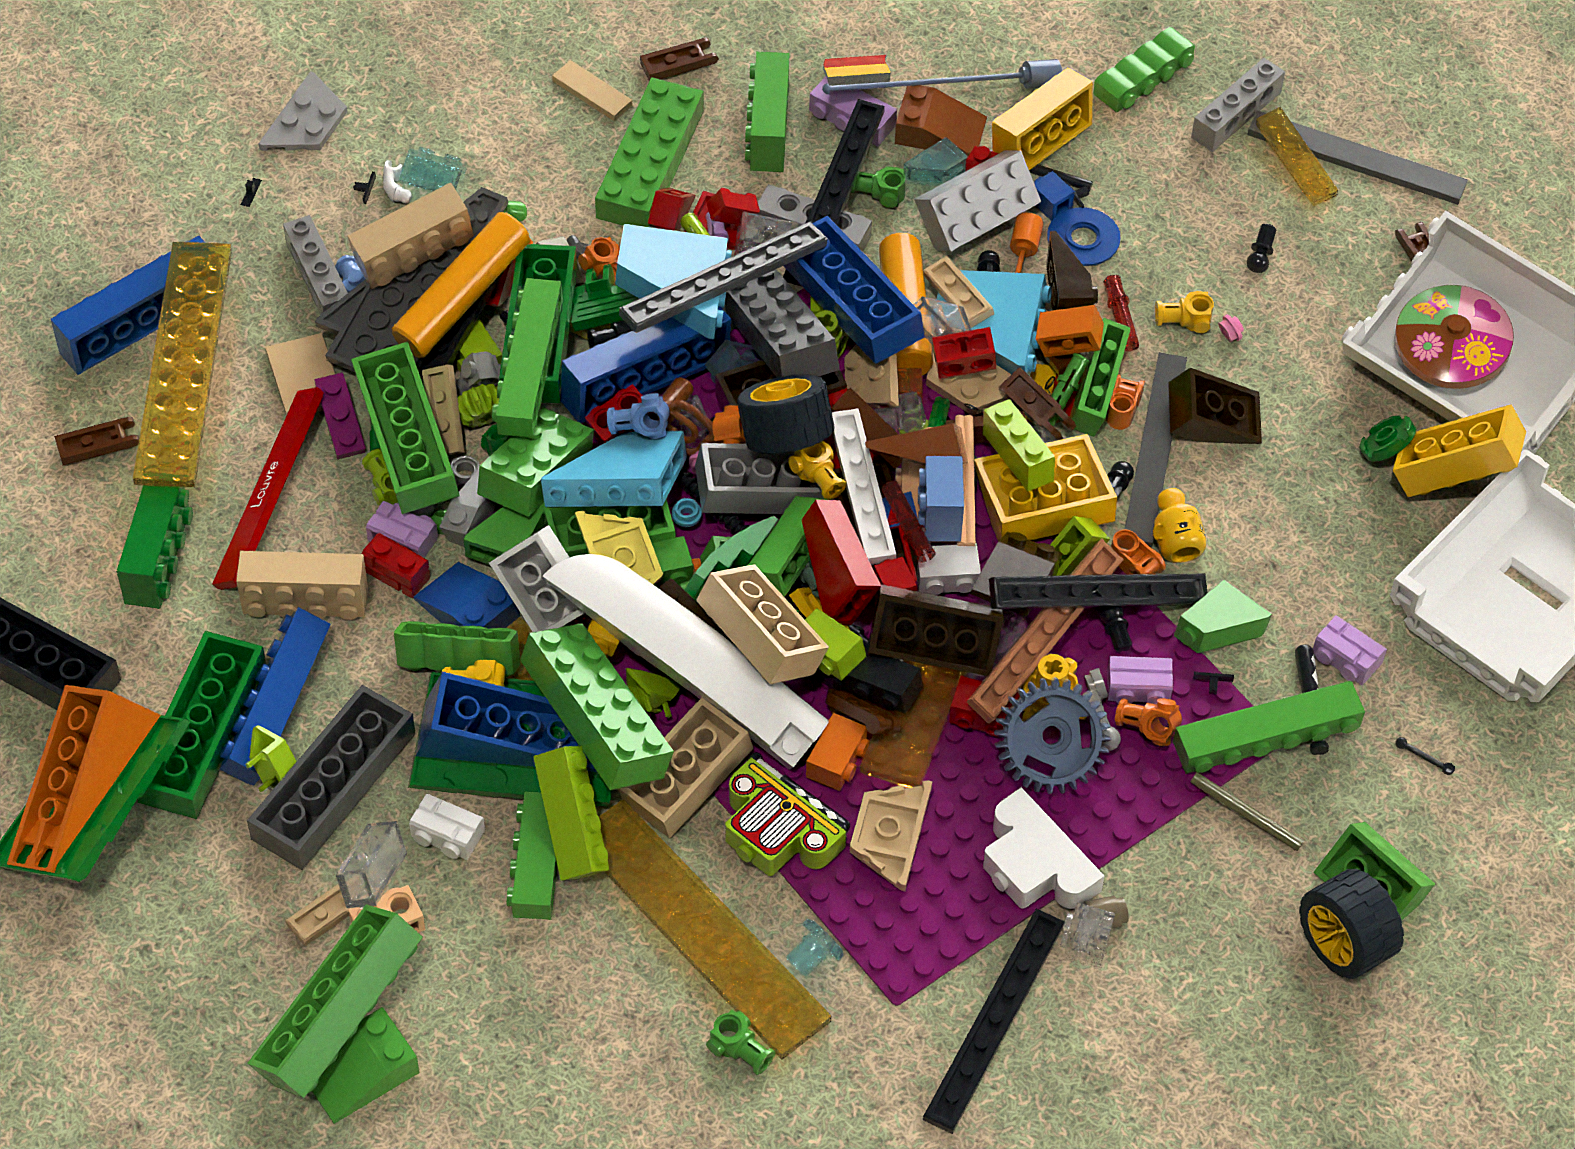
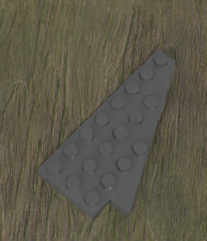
M481 187L463 202L468 209L474 234L468 242L448 249L436 259H429L409 273L404 272L396 276L390 283L384 286H377L371 289L365 279L315 320L316 327L336 335L325 355L327 361L355 372L352 358L398 345V342L392 335L391 328L498 212H504L509 203L508 198ZM413 356L417 364L420 358Z

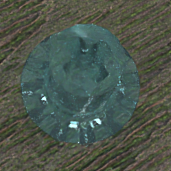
M806 919L801 924L808 934L804 935L801 938L802 940L785 956L805 978L822 961H825L828 955L836 961H839L844 956L843 950L821 926L810 919Z

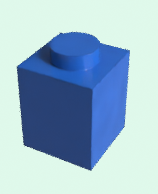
M1053 171L1044 177H1038L1034 181L1041 199V203L1035 206L1051 221L1061 212L1073 208L1075 191Z

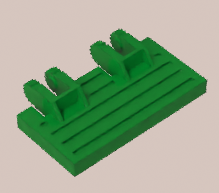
M611 264L604 265L603 279H598L594 268L587 269L585 285L575 287L571 321L575 331L623 320L619 316V308L639 299L619 286L614 285L615 276Z

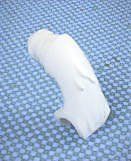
M387 160L383 171V188L393 203L400 201L407 204L411 201L412 193L410 190L403 189L399 184L395 183V181L400 180L403 176V165L399 164L398 167L393 168L392 162Z

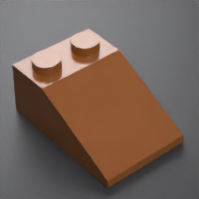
M922 85L907 86L896 121L895 144L968 158L974 146H980L987 116L936 88Z
M954 423L865 442L866 448L874 452L925 465L926 456H962L963 464L968 463L962 429Z

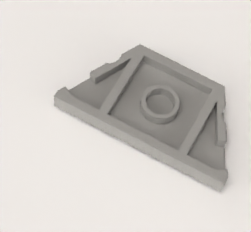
M310 71L258 143L259 150L268 151V148L285 147V150H321L346 115L347 106L314 72Z

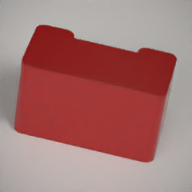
M720 188L707 202L711 220L745 227L760 212L755 194L746 193L743 195L733 193L727 188Z

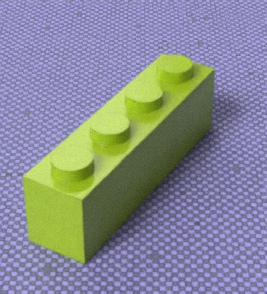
M565 746L533 756L561 881L580 879L609 871L608 852L603 843L601 821L597 815L594 790L590 784L587 759L583 753L582 746Z

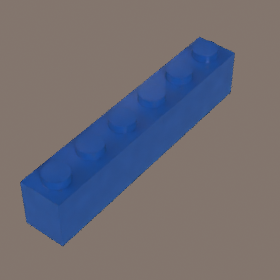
M300 607L291 616L288 614L284 616L278 628V631L282 632L279 640L274 639L266 654L271 658L267 665L263 664L256 675L255 680L259 684L256 690L251 689L243 705L248 708L244 716L240 714L233 725L232 731L236 733L233 741L228 740L221 751L220 757L224 758L219 770L249 785L254 786L260 777L254 766L247 768L245 765L250 761L252 730L255 726L260 725L272 733L281 736L329 630L330 623Z

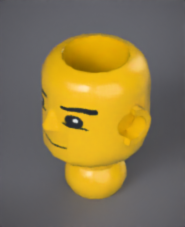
M1177 488L1163 490L1157 497V505L1162 511L1155 518L1153 536L1157 540L1159 551L1167 561L1173 563L1192 561L1198 558L1206 549V535L1200 514L1194 506L1185 504V495L1181 490Z

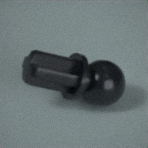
M1262 224L1260 226L1256 242L1251 245V249L1255 252L1247 258V267L1252 272L1262 273L1269 267V259L1266 254H1273L1272 244L1277 231L1271 224Z
M992 250L982 252L978 257L977 271L1000 272L999 255Z
M1126 461L1116 462L1107 474L1117 497L1121 491L1128 487L1129 481L1134 476L1132 465Z
M1101 607L1099 615L1106 624L1104 630L1106 634L1110 635L1115 650L1119 653L1129 651L1132 641L1127 630L1129 626L1128 621L1123 618V608Z

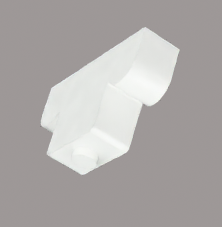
M1022 787L996 806L993 831L999 839L986 847L983 868L991 876L997 889L1002 892L1005 891L1020 908H1026L1052 889L1055 890V899L1058 904L1068 909L1078 908L1083 905L1084 901H1089L1102 892L1104 875Z

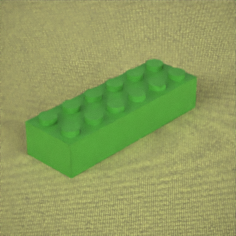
M651 77L595 197L596 219L623 226L624 224L652 227V224H648L655 191L669 188L704 112L703 90Z
M408 341L352 358L356 377L401 513L405 514L459 497L455 477Z
M583 623L529 633L520 659L521 663L578 745L582 746L583 752L607 787L613 790L663 779L672 758L673 749Z
M366 904L247 1064L275 1087L304 1098L317 1086L318 1078L327 1066H330L337 1059L338 1051L346 1040L350 1039L357 1032L358 1024L366 1013L376 1006L378 997L386 986L396 979L398 970L406 959H409L416 952L417 944L423 936L397 913Z

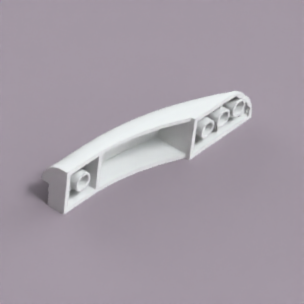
M577 555L560 561L542 576L545 581L636 655L647 660L699 699L701 697L748 731L750 739L790 770L797 764L829 723V720L782 682L769 684L736 645L619 561L602 555Z

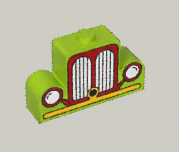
M752 757L730 778L729 802L731 807L737 812L725 823V841L736 850V853L743 861L751 862L766 875L773 876L796 853H800L801 862L811 869H820L828 865L845 848L846 831Z

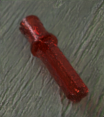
M1109 275L1103 280L1108 295L1107 306L1112 309L1117 323L1131 328L1125 347L1126 352H1131L1139 348V341L1128 308L1129 296L1124 292L1121 277L1119 275Z
M897 481L886 482L882 487V492L904 532V540L910 543L919 563L927 562L923 550H925L929 560H931L936 555V552L925 534V526L920 525Z

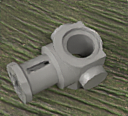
M489 352L471 353L462 361L460 378L455 379L457 397L462 395L463 391L470 390L472 386L477 387L481 384L487 385L489 383L497 386L501 364H498L496 355H492Z

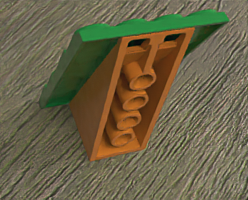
M65 685L27 803L0 840V868L69 880L71 882H80L85 879L107 842L112 843L136 800L141 798L146 792L163 761L167 762L190 721L184 718L160 715L111 691Z

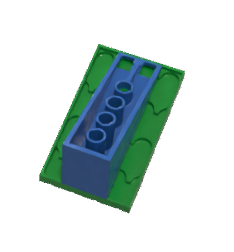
M443 671L442 673L431 672L408 788L494 798L524 799L525 792L541 793L533 756L565 746L579 745L533 680L505 678V687ZM586 756L588 776L594 790L595 807L608 806L612 790L607 787Z

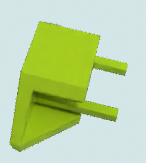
M626 668V684L643 709L647 710V712L657 713L662 711L660 707L662 705L666 717L670 718L672 715L667 700L671 701L682 685L657 674Z
M260 725L253 728L250 761L245 765L247 768L254 766L263 782L258 789L260 792H263L268 787L275 788L297 761L285 739Z

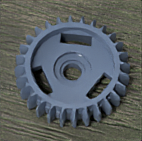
M1053 677L1051 686H1048L1046 680L1040 678V687L1038 688L1030 681L1028 682L1029 691L1027 693L1021 688H1017L1020 696L1019 699L1011 696L1008 697L1009 702L1012 704L1011 708L1004 706L1000 708L1006 714V718H996V722L1003 725V729L994 730L996 736L1002 737V741L996 742L994 745L996 748H1004L1005 751L998 755V759L1009 760L1004 766L1006 771L1016 769L1012 776L1015 781L1022 776L1025 777L1022 783L1024 787L1028 788L1032 781L1035 782L1034 791L1040 792L1042 785H1045L1048 794H1052L1054 786H1057L1060 793H1065V784L1067 783L1073 790H1076L1075 780L1079 778L1085 784L1088 783L1085 773L1088 771L1093 775H1097L1096 770L1092 767L1093 764H1104V761L1098 757L1099 753H1109V750L1102 746V742L1111 741V737L1102 734V730L1109 729L1110 724L1100 722V719L1107 716V713L1105 711L1096 712L1101 702L1099 700L1089 702L1093 695L1091 691H1086L1083 695H1080L1082 685L1076 684L1073 690H1071V681L1069 679H1065L1062 686H1059L1058 678ZM1045 697L1049 704L1023 722L1019 717L1020 713L1039 698ZM1088 716L1091 725V742L1089 747L1082 748L1079 717ZM1048 726H1055L1060 732L1058 741L1053 744H1048L1043 740V731ZM1029 755L1055 767L1051 776L1024 766L1023 763L1026 756Z

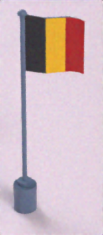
M887 55L825 59L823 64V70L828 83L823 85L822 90L825 94H829L830 91L1019 78L1020 83H1023L1026 89L1040 88L1055 75L1062 72V67L1058 59L1025 61L1022 67L1019 68L1018 73L890 82L891 72L885 62Z

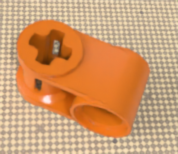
M1119 374L1117 375L1106 416L1109 426L1114 429L1123 430L1131 425L1136 408L1140 404L1145 381L1135 382L1123 379Z
M1124 529L1116 532L1113 536L1111 548L1123 559L1119 567L1125 574L1162 573L1166 569L1162 556L1149 547L1133 531Z

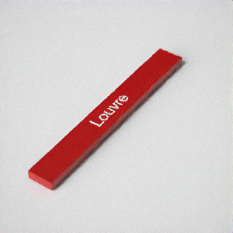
M314 387L297 391L212 585L217 589L236 588L240 551H256L323 398L324 392L320 388Z

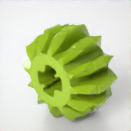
M490 383L487 385L481 384L477 387L472 386L470 390L463 391L462 395L457 397L460 419L463 425H467L468 428L482 427L486 424L490 425L492 422L493 405L498 404L500 399L497 398L498 386Z

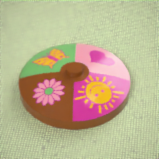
M1461 285L1437 286L1424 290L1414 296L1400 312L1395 330L1396 349L1405 366L1425 382L1451 389L1478 386L1495 377L1508 362L1514 339L1512 323L1503 307L1484 292Z

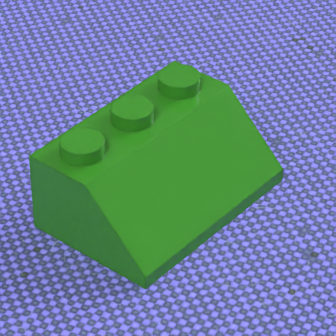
M1366 822L1350 824L1314 871L1324 882L1347 869H1359L1361 872L1368 873L1388 892L1397 907L1401 920L1416 909L1436 885Z

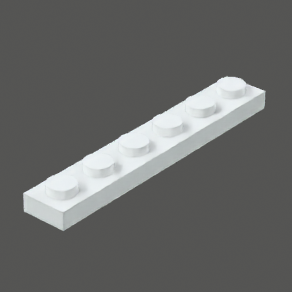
M859 409L832 412L835 427L832 435L843 478L847 483L846 490L859 541L871 565L879 564L886 559H896V550L870 451L865 446L867 440Z

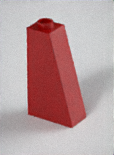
M815 500L801 520L822 611L842 625H852L881 585L841 501Z

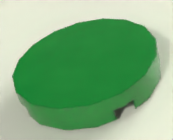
M1400 415L1391 416L1374 425L1369 430L1371 435L1367 439L1365 437L1361 439L1359 448L1366 460L1372 462L1385 460L1402 451L1412 441L1416 434V427L1408 416H1404V418H1401Z

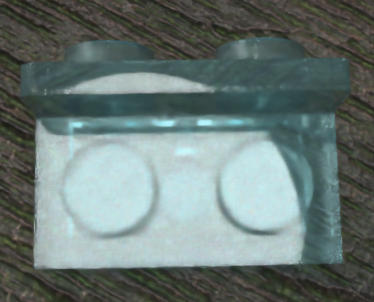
M419 147L418 150L409 148L399 180L402 183L435 191L451 182L456 190L461 173L465 174L467 168L463 165L461 159L456 156L445 154L444 157L434 155L435 152L428 148Z

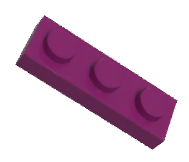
M343 372L314 379L315 387L320 388L324 392L320 404L337 460L366 453Z

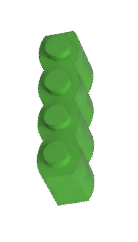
M1169 27L1160 32L1153 40L1140 46L1134 54L1124 57L1115 67L1109 68L1100 74L1094 82L1093 94L1115 112H1119L1123 108L1128 109L1135 103L1137 98L1143 94L1149 95L1157 84L1170 80L1175 71L1181 67L1187 68L1194 60L1195 45L1173 27Z
M407 621L401 622L394 631L397 665L405 667L410 671H419L425 667L436 670L439 673L445 667H451L453 670H466L468 666L474 665L477 660H496L505 666V677H509L521 665L518 631L513 629H488L481 626L459 627L445 623L428 624L425 622Z

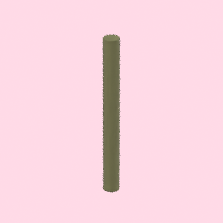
M1196 772L1190 783L1294 850L1298 851L1304 840L1200 773Z

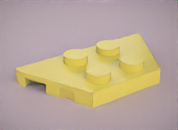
M585 511L575 512V518L589 554L615 559L654 586L663 578V572L642 518H619L616 515L610 514L601 516L585 514Z

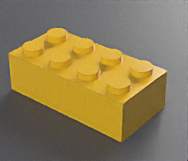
M1068 67L1058 75H1055L1047 83L1034 90L1033 93L992 121L993 152L1001 153L1005 150L1022 151L1028 169L1031 170L1092 125L1093 81Z
M1512 404L1416 431L1412 441L1397 454L1393 472L1407 497L1426 495L1433 490L1444 487L1451 488L1459 483L1473 479L1480 480L1498 472H1509L1518 467L1526 430Z

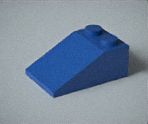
M460 562L454 564L413 597L440 623L453 624L459 627L507 628L520 618V611L502 583Z

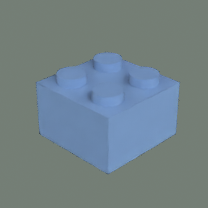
M926 456L925 468H919L918 504L920 511L918 512V529H924V541H961L964 513L962 456Z

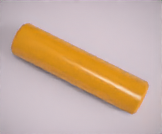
M498 212L391 328L392 335L398 344L408 341L412 355L424 358L528 245L530 237L526 228L510 214Z
M894 233L885 237L879 245L880 270L922 314L925 338L896 353L897 376L913 379L928 373L933 365L920 241L914 235Z

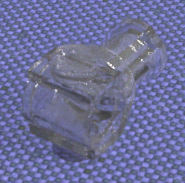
M917 392L899 394V406L896 408L889 406L873 409L895 431H901L902 433L922 430L927 423L922 400L917 395Z

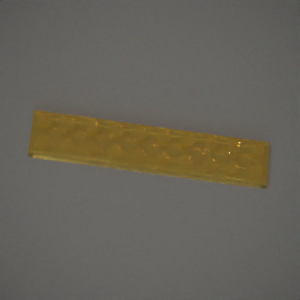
M172 243L133 473L134 485L195 487L232 256L231 244Z
M624 799L599 816L604 847L608 852V865L610 869L604 873L735 1011H741L749 1018L751 1022L750 1027L776 1052V1055L781 1060L831 1022L832 1016Z

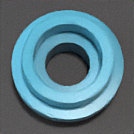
M690 498L680 499L672 508L673 521L682 527L694 526L702 517L701 507L695 500Z

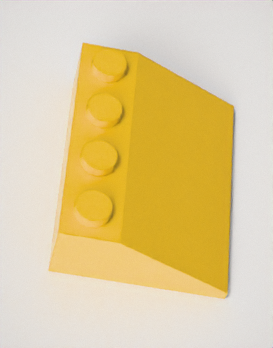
M1088 434L1045 443L1055 456L1054 481L1031 491H1027L999 454L974 459L975 469L991 525L998 541L1006 532L1021 533L1028 540L1057 535L1073 516L1091 518L1097 525L1115 521L1117 496Z

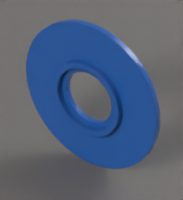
M1079 207L1061 212L1051 221L1047 231L1048 244L1050 231H1056L1083 266L1097 265L1109 260L1117 252L1121 239L1119 228L1114 220L1105 213L1092 208ZM1078 228H1088L1096 234V240L1090 245H1079L1073 241L1071 234Z

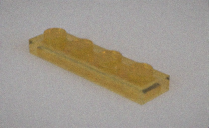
M1281 107L1256 118L1257 127L1313 206L1338 196L1337 187Z

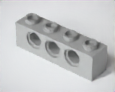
M1262 58L1194 117L1191 138L1211 152L1215 151L1254 117L1257 110H1262L1281 93L1285 71L1266 58Z
M768 184L758 201L760 212L754 217V225L780 234L786 233L806 223L815 200ZM843 210L837 226L863 252L871 238L872 220Z
M308 215L284 223L283 228L286 245L321 315L348 294L311 216Z

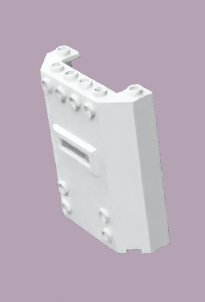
M1445 211L1440 218H1434L1428 227L1429 245L1423 253L1419 251L1411 262L1412 267L1406 274L1402 273L1397 278L1391 294L1382 297L1373 317H1367L1364 322L1359 320L1354 328L1351 326L1346 330L1342 337L1343 354L1450 422L1512 404L1526 430L1522 451L1526 448L1534 454L1575 401V289ZM1461 285L1477 289L1496 300L1509 316L1514 334L1511 354L1504 368L1491 380L1478 386L1463 389L1439 387L1425 382L1414 375L1402 362L1395 345V330L1399 314L1407 302L1424 290L1437 286Z
M1526 448L1521 452L1517 468L1509 472H1501L1394 579L1390 597L1395 605L1401 604L1407 615L1404 621L1410 631L1506 700L1517 701L1520 697H1527L1530 702H1539L1575 665V503L1564 497L1558 490L1544 483L1549 464ZM1510 567L1514 568L1563 604L1555 610L1504 573Z

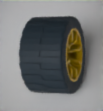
M795 374L768 379L745 389L737 398L746 446L754 452L776 454L802 450L824 441L835 429L826 382L815 375Z
M1347 869L1308 891L1302 897L1299 914L1305 937L1318 958L1337 975L1348 979L1357 978L1401 951L1404 942V928L1402 927V920L1397 907L1388 892L1368 873L1361 872L1359 869Z

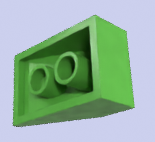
M381 1007L361 1020L358 1024L357 1032L350 1039L346 1040L338 1051L337 1059L330 1066H327L318 1078V1084L312 1092L335 1124L419 1074L417 1055L384 1008Z

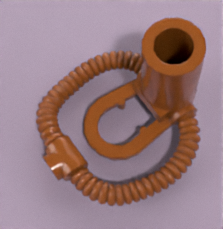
M679 377L672 381L662 395L663 401L670 409L666 430L677 431V428L671 425L672 421L677 419L680 421V425L684 424L692 432V436H684L685 444L696 441L699 436L698 428L691 420L680 413L681 409L697 418L709 430V435L699 443L698 447L686 448L687 457H690L699 451L701 443L716 442H714L712 429L713 422L701 413L699 409H696L695 406L693 407L692 404L687 402L694 392L692 384L687 379ZM654 413V420H660V417L657 415V413Z

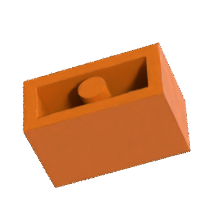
M1095 305L1040 312L1036 341L1044 357L1098 351L1101 348L1104 323Z
M833 713L806 761V778L841 791L845 781L850 782L856 772L857 765L855 763L858 757L863 758L869 748L870 740H867L866 726Z

